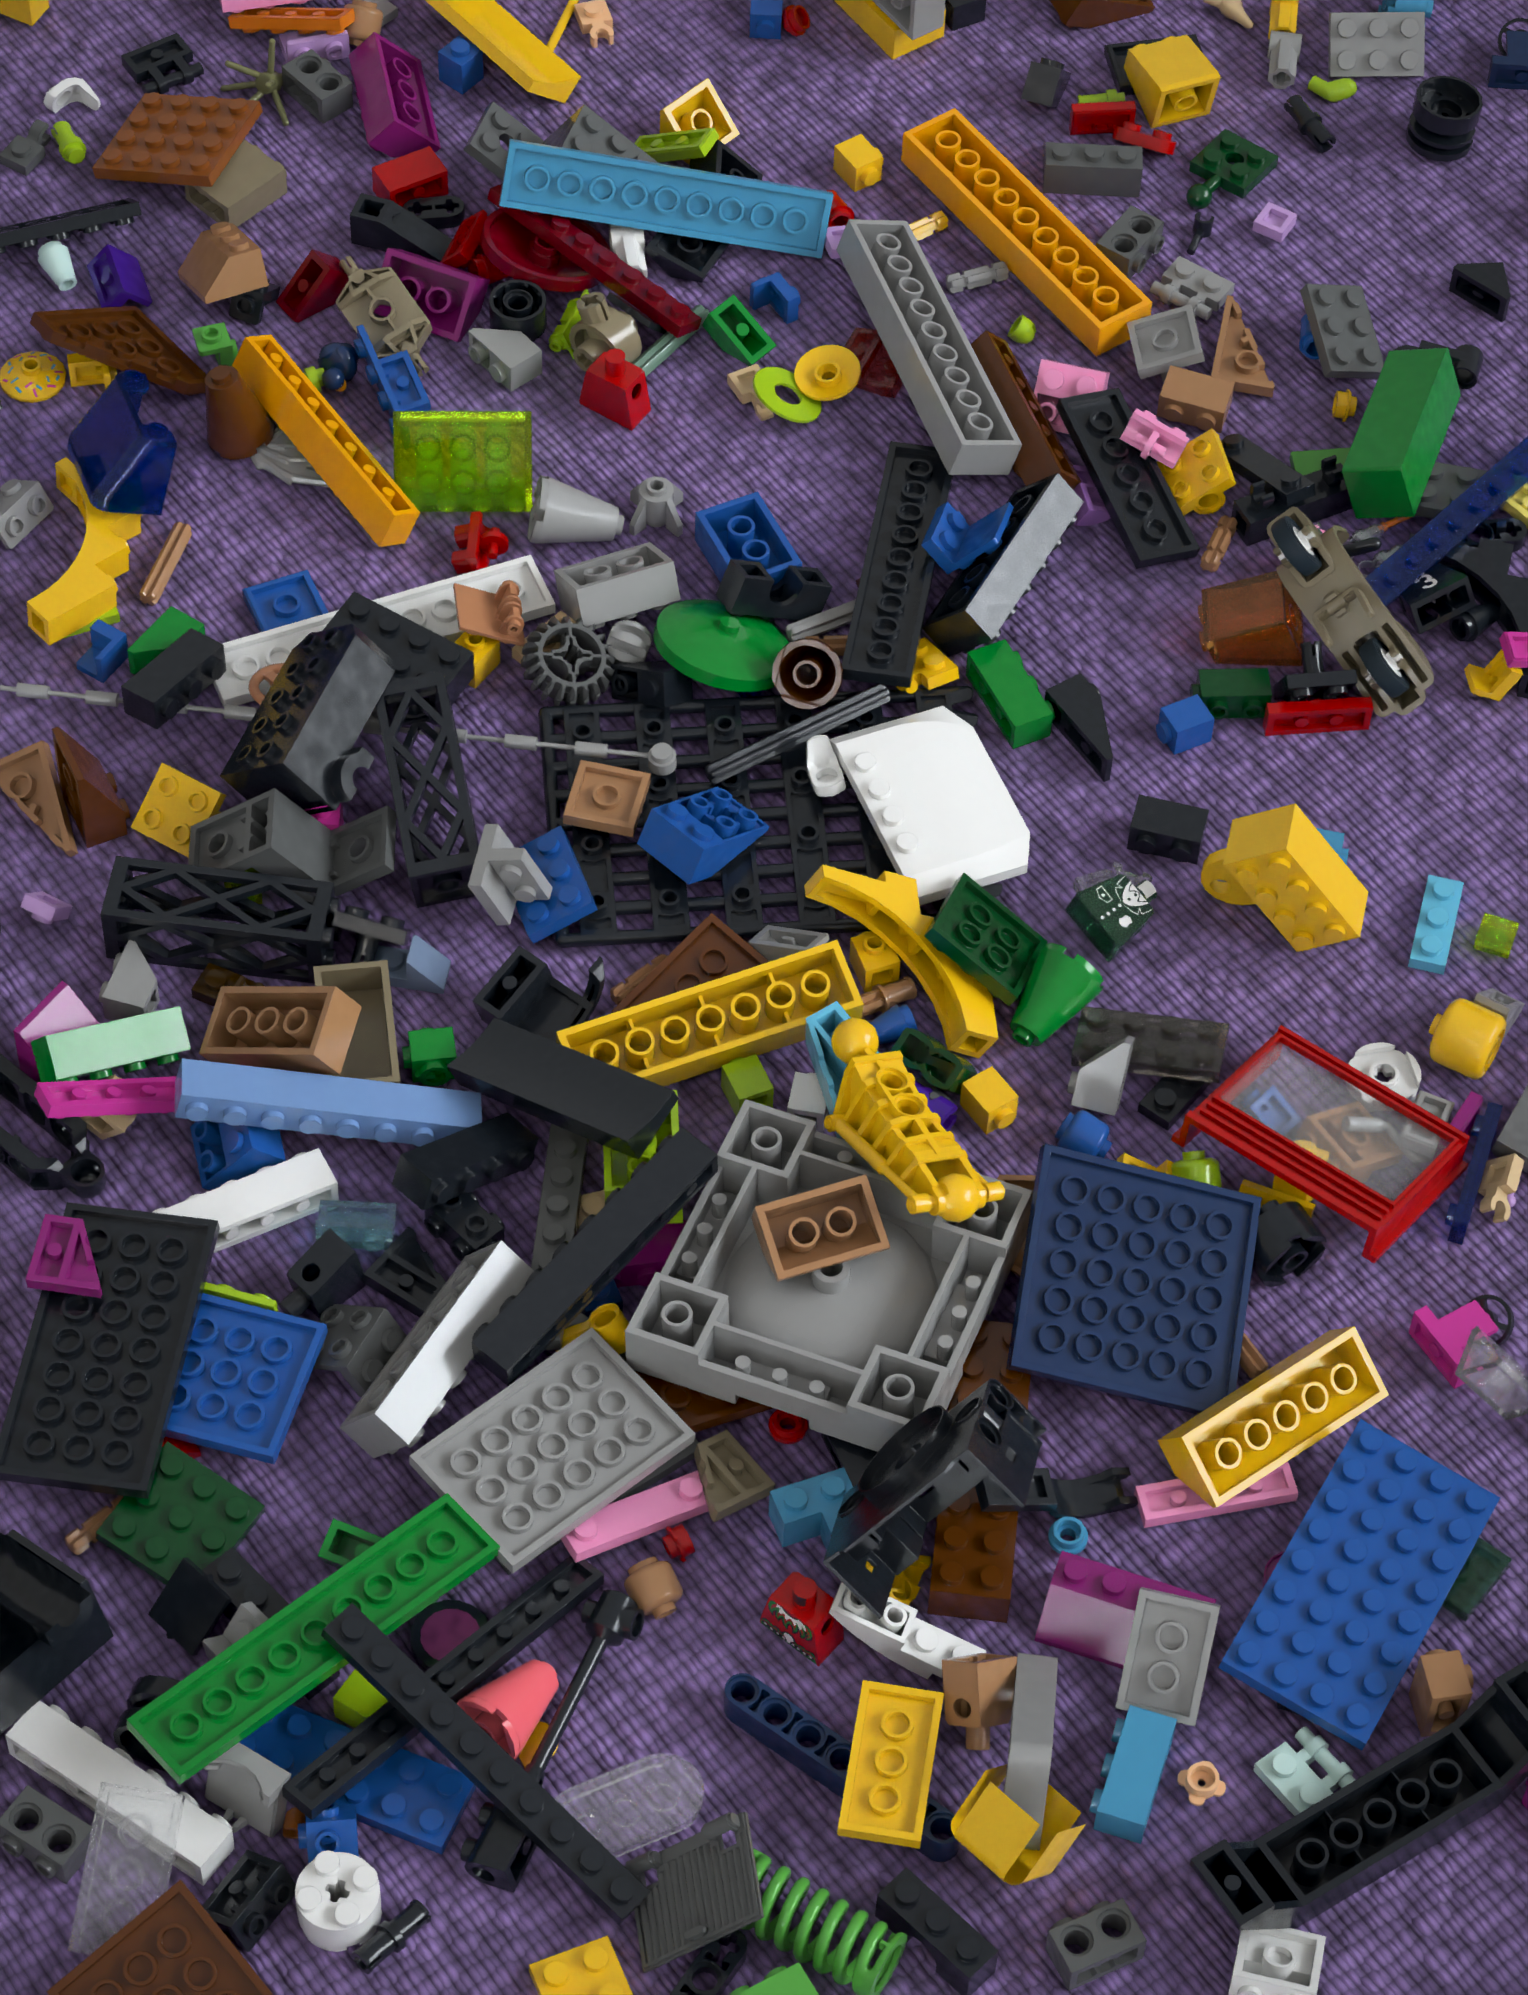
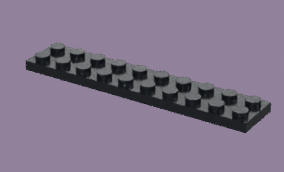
M890 441L842 661L843 679L906 688L911 687L936 561L921 544L937 508L949 500L953 475L948 474L935 447Z

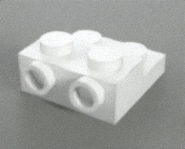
M1292 1928L1240 1930L1228 1995H1317L1326 1936Z

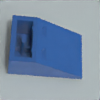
M717 786L652 808L637 844L690 885L712 877L766 833L770 826L759 819L754 811L745 808L733 799L727 790Z

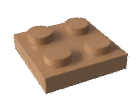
M581 760L563 813V824L634 837L651 783V773Z

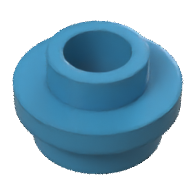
M1066 1516L1058 1519L1051 1525L1048 1532V1541L1052 1549L1057 1553L1061 1554L1062 1551L1076 1555L1086 1547L1088 1532L1080 1520L1075 1517ZM1064 1535L1072 1536L1074 1540L1067 1541L1062 1539L1061 1537Z

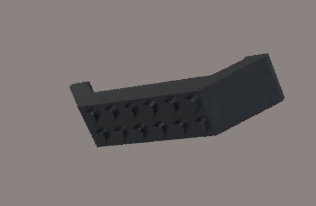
M1524 1661L1494 1679L1493 1684L1453 1723L1256 1840L1228 1843L1226 1839H1223L1191 1858L1190 1865L1238 1930L1298 1928L1497 1808L1528 1777V1661Z

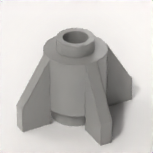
M650 477L630 491V501L637 505L629 524V533L636 536L646 528V524L651 527L666 525V529L677 537L683 534V524L676 510V506L683 501V492L666 478Z

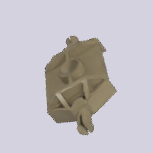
M346 256L347 263L344 259L339 262V265L343 268L349 279L336 300L339 312L343 313L356 333V326L364 325L378 359L407 350L418 376H423L422 370L426 374L429 371V367L419 354L433 330L430 321L392 267L363 270L357 267L351 256ZM380 305L391 307L390 314L384 318L376 317L374 310Z

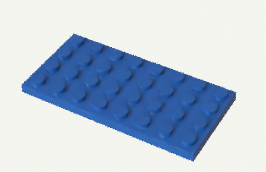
M1360 1419L1218 1668L1362 1751L1499 1502L1500 1497Z

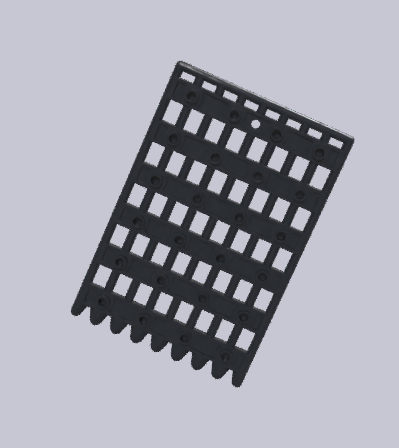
M969 686L936 687L931 690L918 688L913 694H909L905 690L890 689L891 700L885 703L914 702L916 713L944 706L973 727L978 722L976 714L952 709V705L973 698L974 692ZM862 691L838 692L831 701L820 707H830ZM781 695L688 699L682 703L665 708L646 705L641 702L545 706L539 709L538 712L540 742L575 745L576 741L608 745L636 744L637 752L648 753L657 743H667L673 748V742L707 740L708 754L676 755L677 766L675 770L705 768L706 765L744 748L743 738L767 737L812 715L811 709L796 708L785 702ZM879 706L822 734L852 733L906 716L883 717L882 707ZM774 709L776 723L742 724L741 711ZM704 713L705 726L671 728L670 714ZM634 716L635 730L600 731L599 718ZM553 720H563L564 733L554 734ZM807 741L757 764H781L782 778L748 780L747 770H744L717 784H711L710 782L676 783L675 770L668 775H656L648 767V758L603 759L574 755L573 750H566V761H556L555 748L541 747L547 832L560 825L565 832L572 831L573 846L571 847L598 908L597 911L579 920L580 932L569 933V925L555 932L556 944L561 948L682 942L697 927H690L689 912L724 910L726 925L741 938H753L767 925L828 934L871 931L854 918L836 919L835 908L805 897L804 885L822 864L855 874H865V876L877 879L884 870L892 873L897 872L856 793V803L822 804V797L817 796L808 776L806 764ZM585 760L651 773V783L636 828H644L652 808L676 801L678 797H688L718 786L727 790L732 795V798L745 808L754 811L762 821L787 820L788 834L761 836L712 877L698 881H721L723 896L687 897L686 882L641 848L637 842L610 844L608 832L563 824V817L560 818L559 804L567 803L580 761ZM557 775H568L569 789H558ZM843 775L846 784L845 789H853L847 776ZM784 792L785 806L751 808L749 794ZM858 817L860 831L826 832L824 818ZM862 845L863 859L829 861L828 847ZM790 849L792 863L757 865L756 850ZM647 857V871L612 872L611 858ZM789 877L794 879L795 892L760 894L759 879ZM1000 882L982 887L993 897L999 896L1002 893V884ZM649 885L650 899L615 901L614 887ZM797 906L798 921L763 923L762 908ZM652 914L653 929L617 930L616 916ZM922 914L934 918L936 916V914Z

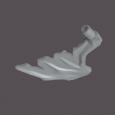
M279 427L274 430L271 442L267 446L264 442L256 448L257 454L250 457L257 470L264 469L288 485L297 483L329 487L321 476L313 471L315 469Z

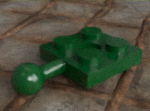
M1224 129L1190 161L1189 171L1207 181L1203 184H1194L1188 189L1186 194L1188 204L1194 209L1206 208L1211 203L1212 193L1218 187L1243 199L1277 166L1279 156Z

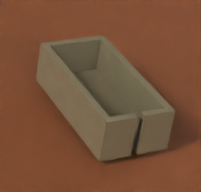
M388 960L313 966L315 986H336L362 1006L340 1075L332 1076L401 1083Z

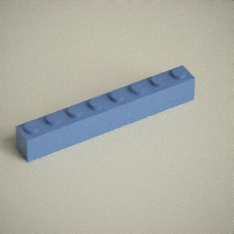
M185 1058L181 1059L175 1079V1118L189 1119L191 1121H210L226 1123L232 1126L245 1125L263 1127L269 1130L281 1129L303 1132L305 1134H325L342 1138L369 1139L383 1143L414 1144L419 1147L482 1123L481 1093Z

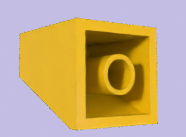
M1187 34L1178 37H1166L1161 41L1150 44H1138L1128 49L1123 67L1151 129L1210 114L1221 77L1219 72Z

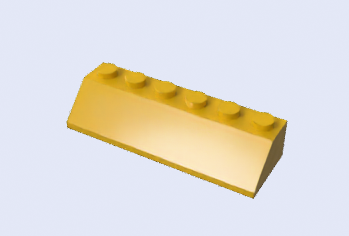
M1355 1326L1329 1330L1157 1441L1175 1476L1211 1507L1217 1508L1389 1394Z

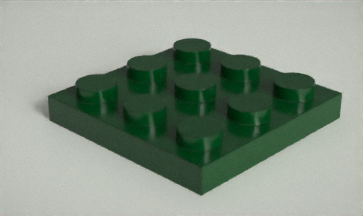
M965 873L955 881L924 935L937 950L945 953L966 974L973 976L994 997L1001 999L1008 1006L1019 997L1030 976L1039 951L1048 942Z
M167 1441L161 1449L149 1498L124 1496L96 1531V1539L167 1585L183 1558H189L203 1570L231 1547L236 1550L265 1512V1505Z

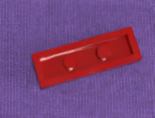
M1347 697L1267 703L1263 721L1265 736L1369 730L1373 712L1371 697Z

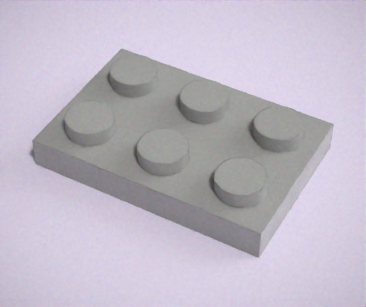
M1425 12L1329 13L1328 78L1424 76Z
M1141 1587L1115 1708L1128 1711L1129 1706L1132 1705L1176 1718L1177 1723L1195 1727L1221 1605Z

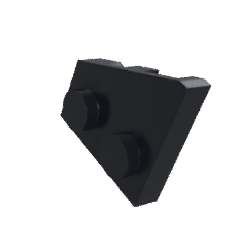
M409 1226L363 1273V1283L419 1318L446 1282L442 1275L435 1271L433 1267L434 1262L427 1251L423 1252L416 1241L415 1231Z

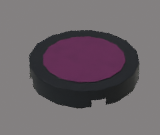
M443 1600L429 1605L417 1615L411 1627V1651L416 1662L423 1669L424 1667L427 1670L486 1624L487 1619L485 1615L475 1606L460 1600Z

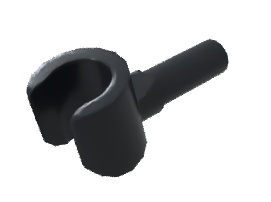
M1201 212L1195 214L1192 229L1194 235L1187 249L1188 254L1194 255L1200 240L1211 235L1214 221L1213 216H1211L1209 221L1200 220Z

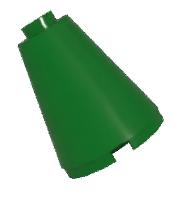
M1047 943L1039 951L1010 1022V1028L1013 1031L1012 1037L1025 1047H1030L1031 1045L1040 1046L1096 998L1104 988V986H1100L1104 980L1095 967L1079 954L1074 959L1065 955L1064 952L1067 948L1062 945Z

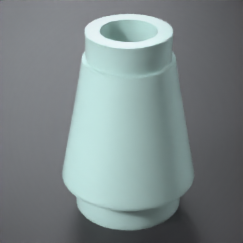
M50 241L42 245L38 250V263L61 291H67L75 287L77 279L68 247L62 245L60 241Z

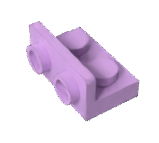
M347 30L336 35H328L326 31H316L310 34H299L298 31L279 34V45L286 63L310 49L328 61L349 58L350 47Z

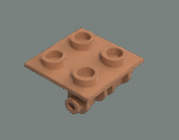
M511 580L504 581L496 594L457 583L453 584L459 630L471 635H481L496 639L505 644L511 643L524 646V620L521 617L522 606L521 600L518 597L520 591L516 583Z

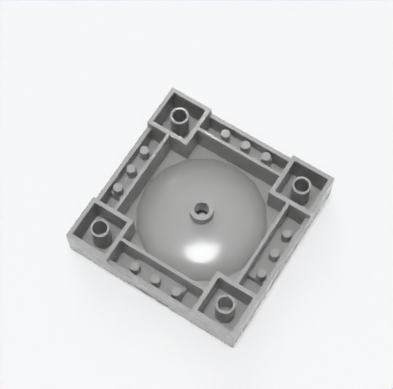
M745 1099L717 1153L718 1172L707 1182L661 1273L655 1272L625 1330L626 1363L635 1371L736 1404L738 1398L742 1397L808 1419L809 1429L878 1452L899 1429L921 1412L936 1405H941L945 1410L947 1409L963 1375V1364L986 1315L991 1314L1027 1236L1033 1191L980 1174L988 1183L1000 1181L1003 1184L1005 1195L1002 1200L986 1202V1205L981 1209H977L971 1218L959 1223L946 1221L939 1215L932 1216L929 1212L912 1215L906 1208L907 1197L887 1177L878 1174L845 1140L816 1131V1121ZM866 1174L890 1244V1249L778 1282L762 1253L751 1219L755 1206Z

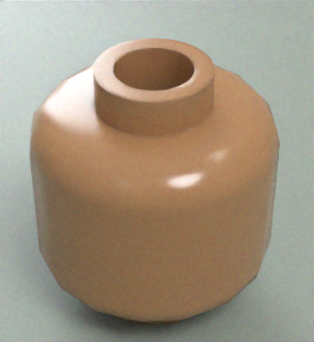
M352 0V3L344 5L343 8H354L355 21L345 28L349 35V44L359 46L373 32L380 35L383 12L377 9V3Z
M650 1557L638 1562L627 1570L629 1576L624 1581L625 1590L628 1596L637 1603L638 1608L644 1611L645 1616L653 1614L655 1620H659L677 1610L674 1603L682 1597L683 1589L668 1561H658L656 1557Z

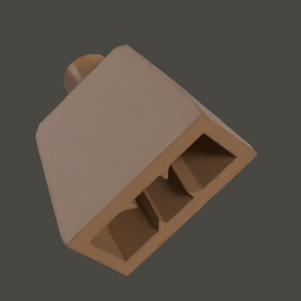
M977 1653L942 1659L945 1721L948 1725L966 1727V1749L989 1750L990 1727L1009 1723L1012 1713L1017 1656Z

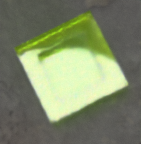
M1484 913L1473 949L1508 959L1520 923Z

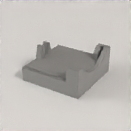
M240 1742L203 1768L208 1770L205 1798L226 1810L223 1818L228 1822L233 1817L238 1819L231 1826L233 1833L249 1824L268 1837L273 1838L283 1827L287 1800L283 1797L282 1786L291 1780V1773Z

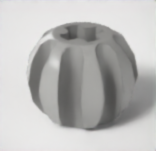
M619 621L612 626L606 644L612 645L608 647V655L616 658L615 663L645 662L652 643V636L648 629L637 621Z

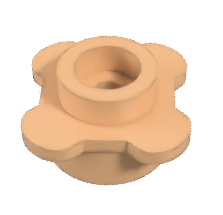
M1209 1761L1197 1762L1191 1765L1188 1770H1181L1177 1777L1178 1784L1184 1786L1189 1794V1802L1195 1806L1203 1805L1206 1799L1213 1796H1223L1226 1790L1225 1783L1219 1780L1217 1769ZM1198 1781H1204L1205 1785L1200 1786Z

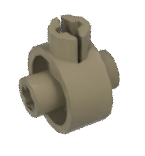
M601 292L585 294L581 297V300L578 299L576 303L581 320L571 328L569 334L576 364L586 372L603 352L614 348L622 350L625 353V360L633 363L641 354L642 344L638 334V326L632 316L624 311H618L608 306L605 296Z

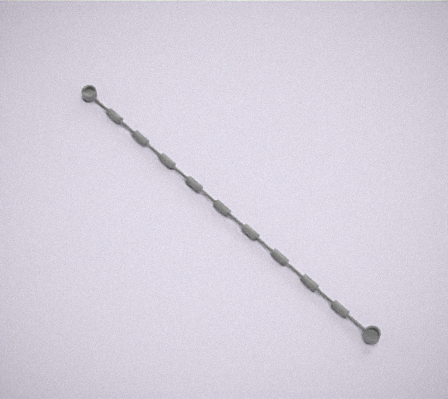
M17 683L16 687L0 685L1 691L16 692L17 697L49 700L50 696L85 699V704L118 707L119 703H123V698H120L119 693L86 690L85 694L51 691L50 686L27 683ZM188 703L177 714H187L188 710L221 713L224 714L225 719L251 721L258 708L226 704L223 709L194 706ZM368 719L363 727V732L381 735L379 720ZM435 726L434 730L439 734L441 729L438 726ZM401 727L399 732L408 733L410 728ZM456 728L459 743L466 744L467 739L504 743V748L536 751L537 747L573 750L574 755L607 759L608 754L648 758L650 771L660 776L671 774L677 766L676 751L667 743H657L648 753L608 749V744L576 741L575 745L538 742V737L505 734L504 738L468 734L467 729ZM421 730L418 733L421 735H425Z

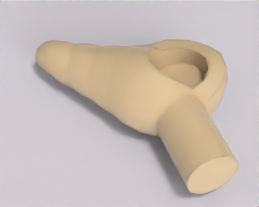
M1241 0L1202 1L1218 8L1226 18L1241 24L1245 28L1251 29L1253 27V22L1245 12Z

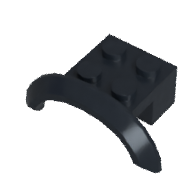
M518 946L472 1001L481 1020L488 1025L495 1017L556 1042V1031L587 1022L595 1010L605 982L603 958L599 956L589 968V980L582 997L553 978L545 962L521 946Z

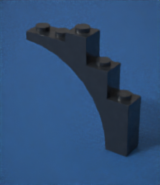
M1410 533L1403 566L1422 570L1431 564L1438 563L1467 575L1474 598L1480 604L1492 602L1499 608L1500 618L1497 623L1504 632H1528V578L1508 575L1514 544L1480 537L1478 547ZM1521 668L1523 675L1518 681L1517 697L1528 699V668Z

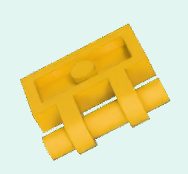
M926 637L920 638L911 687H896L901 691L905 690L909 694L916 692L919 685H923L928 690L934 689L959 679L958 666Z

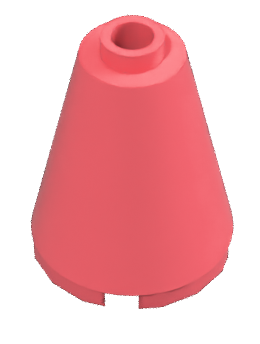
M532 1659L460 1698L456 1704L516 1760L559 1688L557 1673L549 1663Z

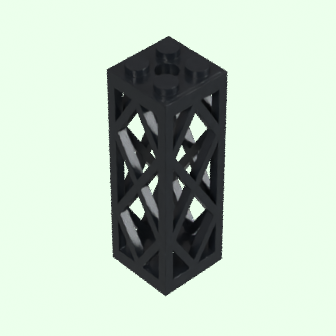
M425 671L415 677L405 679L391 678L376 704L408 878L417 908L474 897L475 895L468 887L479 842L443 671ZM433 721L441 729L439 734L426 722ZM411 725L402 745L396 739L400 728ZM420 730L434 743L425 767L410 753ZM443 752L448 759L438 780L433 775V771ZM406 762L420 775L419 781L404 767ZM452 772H454L459 800L446 788ZM402 779L414 789L408 806ZM428 784L434 789L433 794L426 789ZM423 798L428 805L417 827L412 821ZM441 798L457 812L456 816L440 803ZM435 812L451 826L441 850L426 836ZM460 835L464 839L458 854L450 855L456 839ZM421 845H422L435 859H431V860H430V859L420 850Z
M122 856L115 857L100 914L106 957L110 959H115L119 952L123 953L125 944L127 945L128 940H132L137 943L146 961L151 964L204 970L208 963H212L240 975L315 984L313 966L335 965L336 950L332 949L334 941L340 942L342 928L332 925L335 912L341 908V898L335 897L334 882ZM132 871L147 872V873H146V874H143V875H139V876L133 877ZM177 879L200 896L180 900L153 886ZM212 881L237 883L242 885H238L231 888H225ZM271 890L294 907L275 912L248 899V897ZM305 892L316 893V896H312ZM134 909L143 910L145 912L134 911ZM200 917L212 918V919H220V920H228V921H236V922H239V923H231V922H223V921L206 920V919H202V918H200ZM164 929L192 943L169 950L147 935V933ZM295 929L306 930V932H304V931H296ZM260 941L287 955L263 962L240 945ZM209 953H215L228 960L199 956ZM307 964L308 970L296 969L294 967Z

